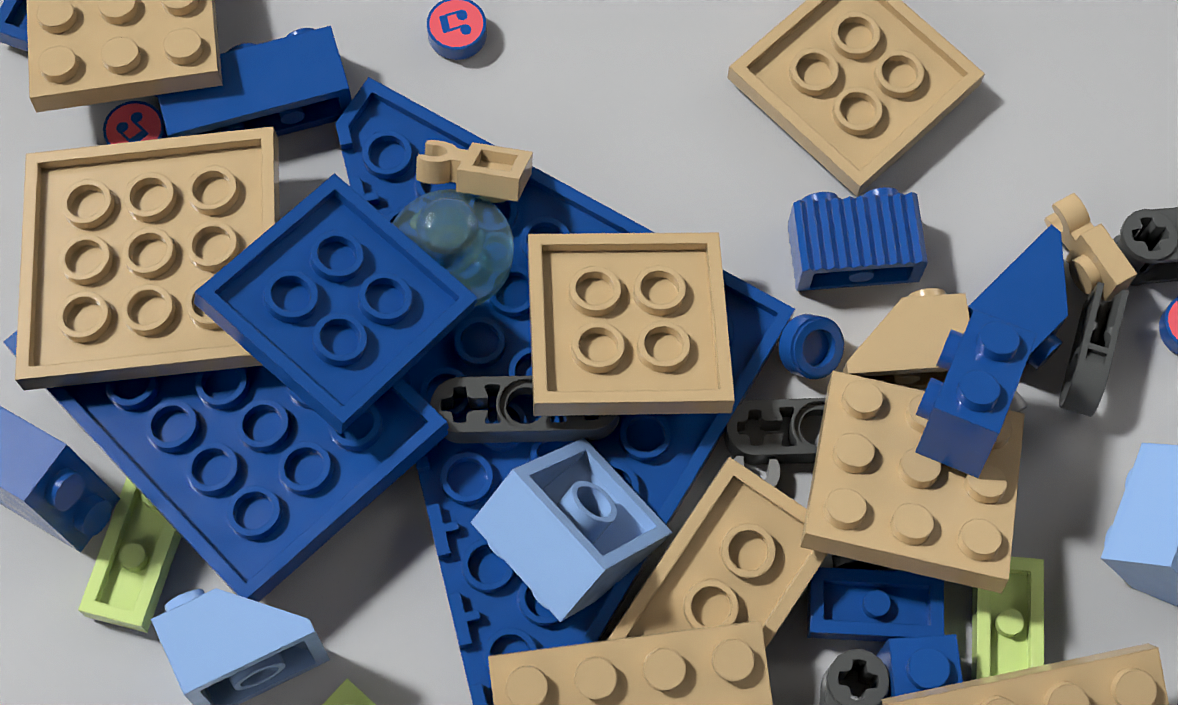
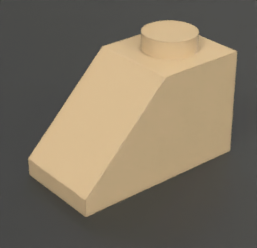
M926 288L917 290L908 297H902L847 360L842 373L918 390L926 389L931 377L944 382L948 370L940 368L936 364L951 329L963 334L970 320L966 293L946 294L943 289Z

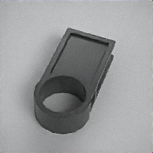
M1101 282L1096 284L1083 304L1059 398L1060 408L1089 417L1093 416L1096 412L1107 384L1129 294L1128 290L1123 289L1111 301H1104L1101 299L1104 283Z

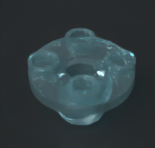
M456 189L433 191L410 202L393 221L397 228L478 297L475 306L484 303L496 294L510 274L514 259V243L511 228L501 211L482 196L456 192Z

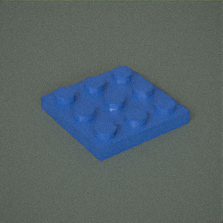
M334 173L195 291L194 304L341 434L475 308L478 297Z

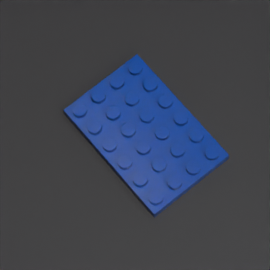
M17 331L3 341L15 357ZM263 365L45 388L236 595L260 602L447 436V429L449 428L448 422L402 377L341 434Z

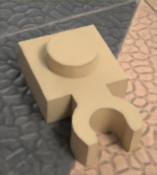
M427 140L425 143V155L419 154L417 156L416 180L427 184L453 182L456 183V192L473 194L486 202L500 203L507 200L518 202L532 174L533 152L472 142L468 150L459 149L445 141Z
M1075 193L1053 203L1052 209L1054 213L1045 217L1044 221L1047 227L1052 224L1061 232L1062 243L1069 250L1066 260L1069 263V272L1074 283L1085 294H1091L1098 282L1104 283L1101 299L1111 301L1121 290L1128 288L1136 277L1137 272L1102 223L1095 227L1093 226L1085 205Z

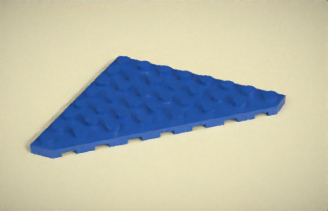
M370 77L367 78L335 123L350 187L478 297L474 310L402 376L429 404L436 388L451 378L532 376L528 234L655 233L533 166L532 174L518 202L511 200L500 203L486 202L477 198L476 195L456 192V183L453 182L427 184L417 181V156L419 154L425 155V143L427 140L445 141L459 149L465 150L469 149L472 142L487 145L493 144ZM723 270L735 399L732 413L620 415L619 423L610 435L600 440L588 441L667 527L724 434L726 426L738 405L745 399L779 342L784 327L792 320L795 312L793 307ZM524 394L517 396L510 402L507 408L508 415L514 421L521 424L533 423L541 417L533 415V395ZM488 396L489 409H479L488 410L489 424L498 423L496 410L497 396ZM467 398L455 399L453 409L443 411L452 412L454 422L462 423L466 422L467 413L474 409H470ZM585 415V419L596 420L598 415ZM555 416V422H564L563 416ZM443 438L416 462L473 705H494L488 656L600 641L651 554L648 555L596 602L560 622L549 609L543 607L535 599L532 590L505 560L498 557L491 550L487 540L470 523L512 469L575 441L453 443Z

